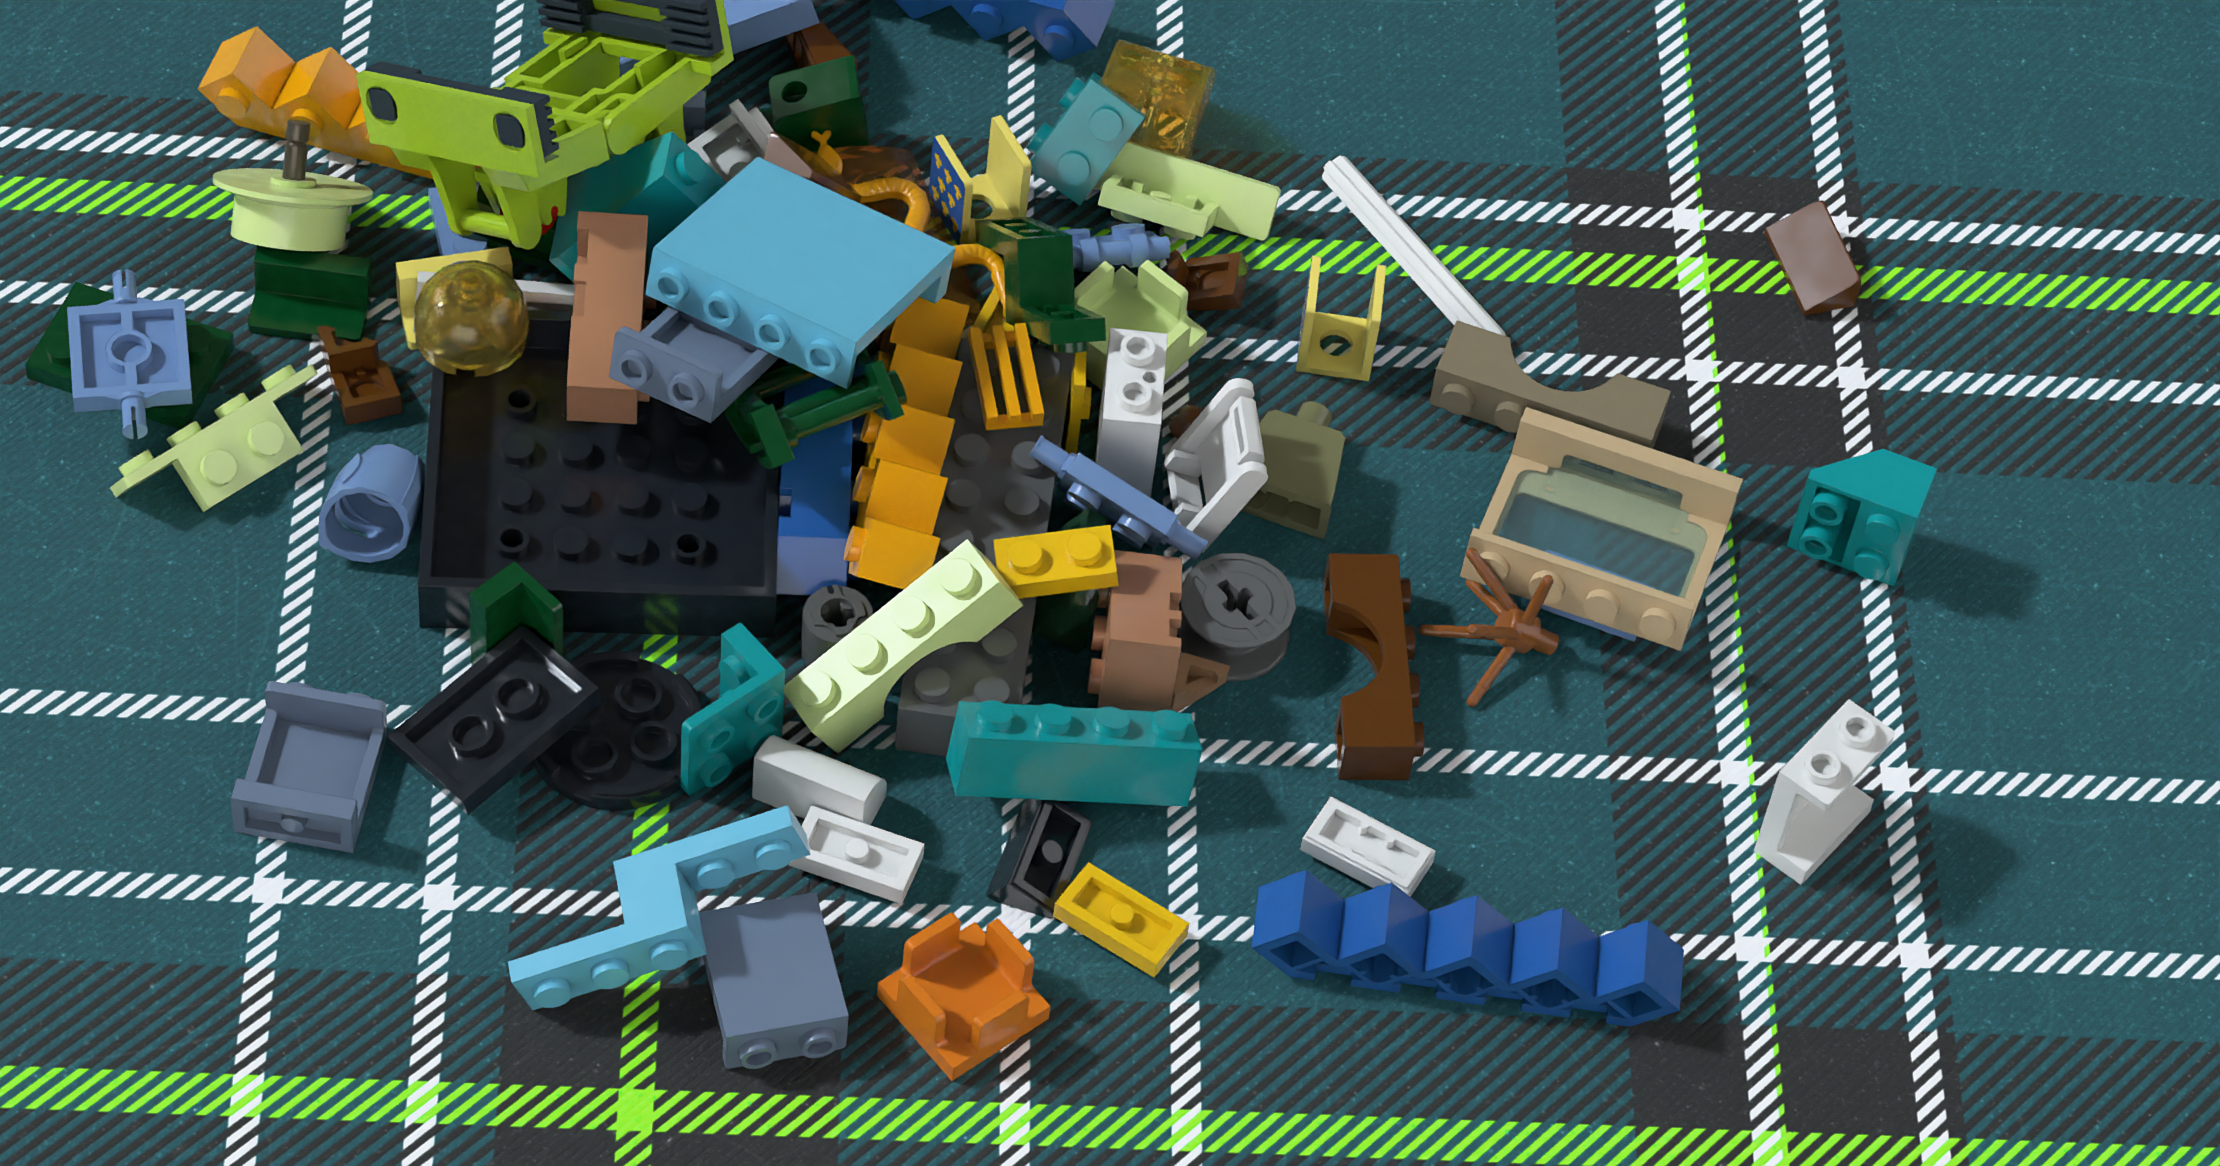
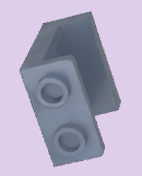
M669 306L640 333L626 326H623L615 333L609 378L711 423L770 368L779 357Z
M269 681L265 690L266 711L245 780L237 778L231 796L234 832L353 853L387 739L386 703L382 700L372 699L362 693L343 694L315 689L300 682L287 684Z
M816 892L699 912L707 955L697 957L699 966L705 965L723 1038L722 1056L725 1068L731 1069L743 1066L749 1069H757L781 1059L798 1056L819 1058L846 1047L849 1015Z

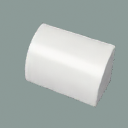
M775 735L770 736L763 743L754 757L752 798L776 808L788 805L794 815L803 819L806 818L812 805L871 825L886 798L887 783L885 779Z

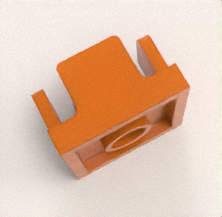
M953 912L945 915L910 937L904 944L901 968L878 982L877 996L951 1081L1049 1019L1051 1006L1032 984L1035 962L1033 956L998 918L987 924L985 933L976 922L960 931L961 921Z

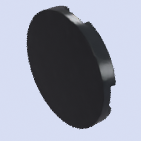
M629 651L597 652L570 661L569 663L599 687L604 702L532 761L542 779L552 789L567 799L601 810L638 809L660 802L677 792L681 788L682 723L704 709L700 696L689 680L682 674L676 675L663 666L641 659L640 653Z

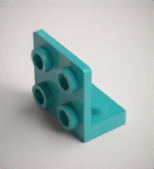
M741 622L721 634V661L719 662L720 696L718 700L682 723L681 788L689 796L705 786L713 787L721 783L728 777L733 768L753 755L755 756L770 736L782 737L785 668Z

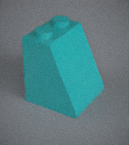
M673 131L634 146L624 154L612 155L609 157L610 160L603 162L597 167H591L567 177L566 213L564 216H558L549 261L574 282V269L578 256V211L648 215L647 274H649L653 247L727 184V182Z

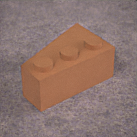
M578 211V256L574 269L575 293L573 316H571L567 375V421L637 424L638 401L649 402L650 396L609 378L615 333L623 326L640 333L652 322V320H644L645 309H656L657 300L645 295L649 275L647 274L648 215Z
M1114 550L1119 586L1095 589L1094 607L1105 608L1104 616H1094L1091 650L1101 651V659L1091 658L1087 693L1098 694L1097 709L1101 707H1115L1121 710L1157 712L1159 710H1170L1181 652V638H1177V629L1181 627L1182 611H1179V601H1181L1182 558Z

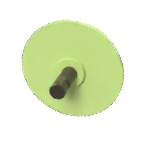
M289 120L287 122L286 139L288 142L285 143L283 170L241 168L222 170L213 175L214 185L234 194L231 236L250 244L285 250L332 251L343 248L345 246L348 207L369 202L372 200L373 191L365 185L350 180L306 172L308 145L306 142L309 141L310 123L298 120Z

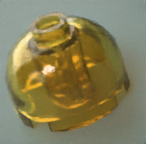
M470 260L457 261L442 267L422 286L416 300L414 309L416 346L426 361L443 372L456 375V368L463 370L475 369V376H488L508 368L523 354L527 344L529 315L525 294L514 278L494 264Z

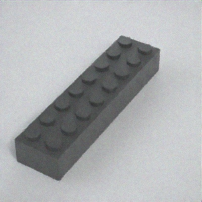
M961 338L957 361L963 363L948 413V418L955 419V423L940 476L948 478L932 533L933 536L941 538L933 566L968 539L997 569L994 539L1048 533L1057 473L1028 455L1041 435L1061 448L1074 354L1031 348L1044 409L1043 426L986 430L968 339ZM1008 347L1021 413H1026L1028 410L1015 347ZM985 349L998 415L1007 414L995 349ZM1038 596L1019 599L1023 606L978 642H957L939 648L917 661L904 673L898 706L895 749L946 756L959 701L984 702L994 700L1005 704H1022Z

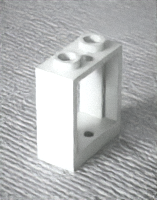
M1110 328L1099 410L1095 463L1148 497H1151L1161 428L1168 334Z

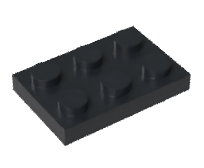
M522 624L387 737L397 754L469 815L604 702L598 686Z

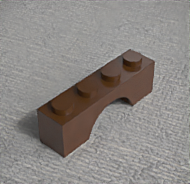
M1329 554L1322 587L1326 635L1345 641L1355 647L1371 664L1375 674V678L1367 686L1357 692L1341 697L1334 729L1338 780H1409L1414 757H1422L1424 753L1423 722H1414L1413 708H1418L1420 699L1418 673H1409L1408 660H1413L1415 655V629L1413 625H1405L1404 613L1409 612L1411 603L1410 579L1400 578L1398 554Z

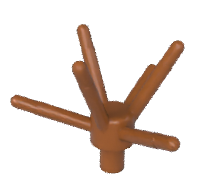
M1469 548L1466 551L1467 558L1494 596L1478 582L1466 579L1465 584L1497 616L1494 626L1484 624H1469L1468 626L1423 624L1418 630L1423 636L1495 640L1498 644L1504 646L1467 698V705L1475 707L1515 651L1524 654L1534 649L1543 654L1551 655L1558 646L1559 637L1557 634L1541 628L1540 619L1537 617L1553 584L1554 579L1551 575H1545L1542 578L1529 605L1523 611L1519 609L1477 550Z

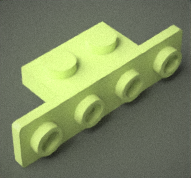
M1129 140L1094 186V189L1101 191L1098 205L1112 209L1111 215L1129 223H1142L1143 219L1164 225L1163 231L1165 233L1186 240L1195 239L1196 235L1203 237L1213 226L1258 240H1265L1269 236L1281 193L1280 188Z
M291 364L282 368L261 382L266 390L263 394L251 401L248 400L244 392L214 410L219 418L218 421L203 430L197 421H194L167 438L168 443L172 447L168 451L154 458L148 449L120 466L119 470L124 477L110 487L115 497H118L173 464L197 504L205 512L304 451L274 402L318 374L312 364L297 373Z

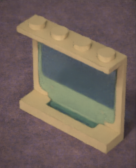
M1526 407L1520 420L1510 459L1480 528H1473L1467 549L1475 548L1508 593L1531 600L1542 578L1545 575H1551L1554 581L1543 605L1681 651L1729 526L1743 479ZM1465 554L1460 577L1486 585Z

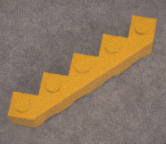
M256 26L221 43L198 87V90L216 106L220 113L238 126L286 139L287 122L289 120L309 122L310 134L309 141L306 142L307 145L433 179L431 171L401 165L390 147L370 143L356 74L359 72L332 47L295 62ZM475 165V170H477L481 166Z
M918 297L884 329L880 351L876 353L874 360H882L887 373L893 370L896 371L905 389L907 403L901 405L905 414L901 417L888 421L882 419L874 411H870L867 413L863 424L861 441L867 443L864 466L858 472L852 494V500L858 501L856 523L849 533L844 551V560L850 561L848 573L854 576L904 590L933 567L941 538L933 536L932 533L948 478L940 476L955 423V419L948 418L947 416L963 363L955 360L970 308L968 305L941 298L934 304Z

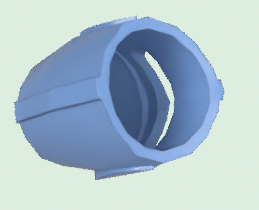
M393 444L374 445L362 455L357 453L338 473L321 508L318 522L319 545L325 550L329 549L334 554L349 560L368 563L393 558L406 548L419 522L423 505L426 465L421 458ZM339 521L352 529L365 533L368 538L345 529Z

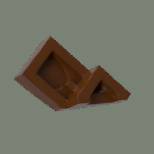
M1175 249L1170 253V258L1165 259L1168 266L1162 271L1188 291L1186 310L1212 311L1241 308L1248 272V264L1242 252L1189 258L1185 262L1181 253Z
M326 325L317 327L318 339L326 368L346 425L403 413L401 395L387 361L380 360L378 341L364 337L362 341L353 343L337 338L335 328Z

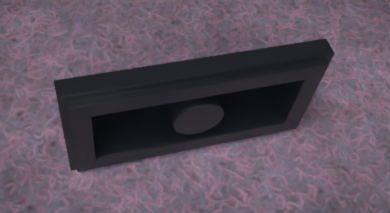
M1037 799L1025 801L1019 810L986 896L998 903L1052 919L1055 902L1067 889L1093 821L1064 801Z

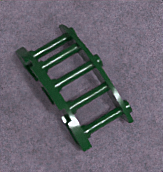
M865 347L856 357L852 382L847 389L835 385L775 409L773 404H765L762 399L820 377L790 363L762 374L723 413L750 454L762 450L764 453L757 456L759 463L765 468L772 469L794 460L795 456L792 449L799 447L798 440L870 411H874L882 419L888 421L905 415L901 405L907 403V396L896 371L893 370L887 373L883 361L871 359Z

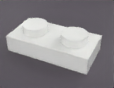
M811 805L802 824V828L807 834L811 855L793 860L789 863V866L902 904L923 859L924 843Z

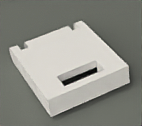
M1242 378L1229 380L1165 454L1164 464L1165 468H1167L1173 512L1178 515L1179 524L1204 540H1208L1202 553L1268 479L1267 469L1263 464L1265 457L1256 402L1253 400V383ZM1201 474L1206 500V505L1204 507L1202 505V498L1198 477Z

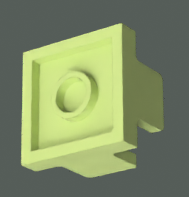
M1146 260L1138 268V277L1124 266L1114 273L1115 268L1104 261L1074 289L1075 304L1105 317L1106 341L1088 342L1086 378L1102 390L1110 328L1168 334L1165 382L1206 343L1207 331L1186 314L1188 291L1149 260ZM1047 345L1053 351V345Z

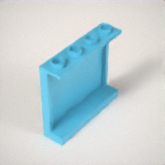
M757 156L653 247L645 295L847 389L852 382L856 357L918 297L935 304L946 294L956 247Z

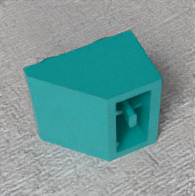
M1880 449L1812 469L1807 478L1786 547L1803 552L1813 559L1824 560L1851 570L1864 578L1877 580L1894 587L1915 537L1937 468L1886 449Z

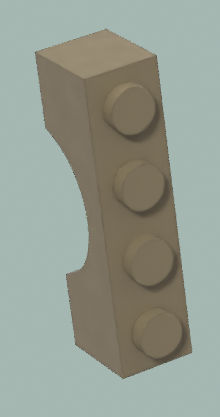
M1457 320L1436 368L1429 404L1444 408L1453 414L1465 415L1498 426L1511 433H1517L1520 420L1526 407L1653 449L1662 426L1671 391L1618 373L1601 386L1586 391L1569 392L1552 389L1536 382L1520 368L1512 353L1510 337Z

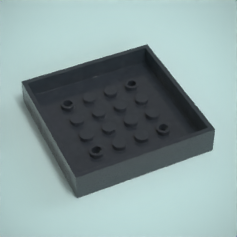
M436 308L418 579L420 628L470 629L469 594L515 561L562 604L563 632L721 636L722 633L741 622L754 637L774 638L777 593L779 466L772 469L763 467L759 463L757 456L764 452L760 450L750 454L723 412L714 421L709 423L651 396L649 402L638 401L637 424L567 421V375L572 311ZM645 314L644 320L654 321L660 314ZM779 358L763 374L780 368L781 358ZM780 393L762 399V401L768 405L773 404L774 408L778 409L780 408ZM524 404L526 407L516 408L513 405ZM511 542L520 544L517 547L505 546V544ZM684 548H692L696 551L692 553H686L681 550Z

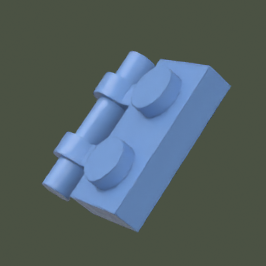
M1129 223L1115 225L1111 227L1112 235L1092 237L1090 236L1089 229L1062 230L1072 235L1073 268L1080 273L1093 272L1104 261L1110 265L1126 264L1130 268L1140 267L1146 260L1160 261L1170 258L1168 237H1159L1152 231H1145L1144 224Z

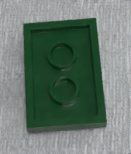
M75 282L25 364L27 379L73 394L67 307L98 305L114 299V294ZM186 318L193 404L145 408L147 419L180 430L192 422L234 349L233 333Z

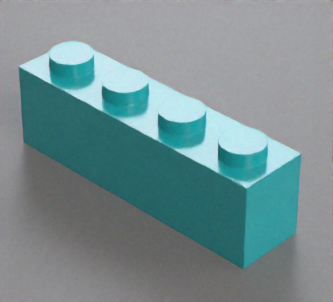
M994 700L984 702L959 701L946 762L955 796L1188 807L1203 749L1191 713H1178L1173 710H1159L1157 712L1121 710L1115 707H1101L1099 709L1063 707L1051 703L1043 705L1005 704Z

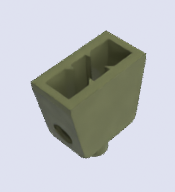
M1310 401L1301 405L1297 416L1279 410L1267 412L1259 426L1265 457L1263 464L1266 466L1268 479L1242 508V512L1321 539L1325 538L1345 442V436L1341 431L1329 428L1332 414L1328 408L1320 403Z

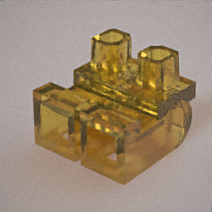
M1119 40L1113 49L1101 82L1144 114L1147 113L1144 124L1142 121L1128 141L1191 160L1196 134L1217 76L1216 70L1213 67Z

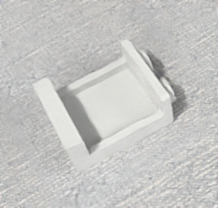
M1848 699L1779 771L1754 852L1802 885L1870 813L1874 799L1853 784L1892 744L1895 736L1894 730Z

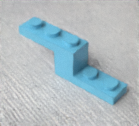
M786 805L614 861L625 924L508 961L511 983L532 1010L542 1007L554 1008L567 1003L573 997L598 989L617 988L627 983L629 979L657 970L676 969L684 965L688 960L707 955L695 892L703 889L722 888L730 884L734 879L762 870H777L787 866L793 860L811 855L807 834L790 807Z

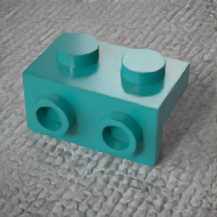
M1095 72L1091 74L1086 83L1076 77L1058 102V105L1065 109L1062 116L1054 127L1044 121L1026 146V149L1033 153L1030 158L1031 171L1079 206L1089 195L1146 115L1101 82L1102 77Z

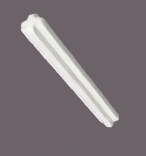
M1338 156L1333 161H1328L1323 167L1324 173L1322 174V179L1453 325L1458 320L1506 336L1503 329L1348 158Z

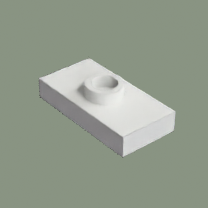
M1333 797L1329 798L1302 838L1300 848L1301 851L1372 888L1392 882L1410 897L1432 865L1436 853L1435 850Z

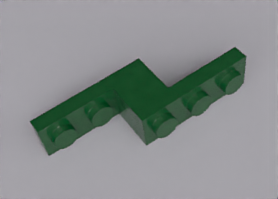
M1031 217L975 220L976 243L994 250L1000 257H1004L1006 323L1012 326L1016 323H1026L1029 338H1037L1040 345H1053V351L1057 353L1088 351V342L1106 341L1105 317L1075 304L1072 235Z

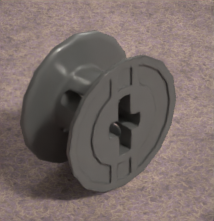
M1218 554L1200 561L1186 575L1182 585L1180 601L1182 621L1181 627L1177 629V638H1181V653L1229 665L1230 668L1226 681L1252 680L1269 673L1284 659L1290 642L1288 628L1296 610L1293 587L1282 571L1265 559L1248 554Z

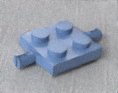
M125 269V288H123L121 270L112 274L114 299L98 305L67 307L72 392L75 413L122 410L123 435L126 438L134 439L133 420H136L137 436L139 439L148 432L145 408L193 404L184 299L154 301L141 297L137 298V276L133 271Z
M1041 435L1028 455L1058 473L1057 477L1061 480L1057 487L1066 492L1063 497V501L1090 518L1093 517L1095 512L1115 523L1111 531L1120 539L1136 548L1141 549L1144 543L1152 548H1155L1159 542L1164 545L1168 543L1195 562L1208 543V540H1204L1179 524L1180 520L1177 519V514L1081 453L1076 455L1072 452L1069 454Z

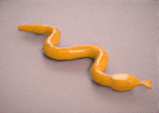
M826 130L822 135L813 131L811 137L820 143L817 155L822 157L841 175L843 169L842 159L831 146L827 145L831 131ZM887 177L859 184H850L862 196L860 204L892 198L902 200L909 206L904 224L923 233L925 232L931 208L926 192L913 181L897 177ZM979 244L953 246L956 248L951 269L964 265L968 266V264H979L986 267L991 272L992 282L997 290L1004 311H1006L1004 261L994 250Z

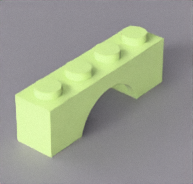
M967 539L789 681L784 687V694L810 731L836 753H839L884 717V704L889 691L902 674L913 664L944 646L957 642H978L1021 608L1023 604L992 562Z

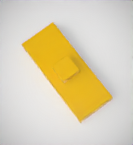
M1087 351L1074 353L1066 416L1065 451L1069 454L1073 452L1076 455L1081 419L1089 420L1091 407V387H1086Z

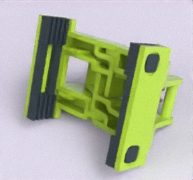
M536 0L537 3L543 4L542 7L538 8V12L540 15L546 16L540 22L541 26L549 27L542 32L544 43L549 46L504 78L505 85L501 88H488L423 75L421 69L379 61L356 74L370 143L390 147L401 165L431 171L446 212L449 228L453 233L468 236L473 232L511 240L515 247L527 250L532 249L538 244L541 235L545 234L553 226L557 216H564L566 213L567 177L588 168L597 167L603 162L610 160L609 157L612 155L624 154L634 146L671 131L686 144L683 105L711 82V76L734 60L724 0ZM620 57L640 60L634 64L631 70L620 77ZM475 165L481 166L480 168L475 170ZM476 181H479L495 213L479 210Z

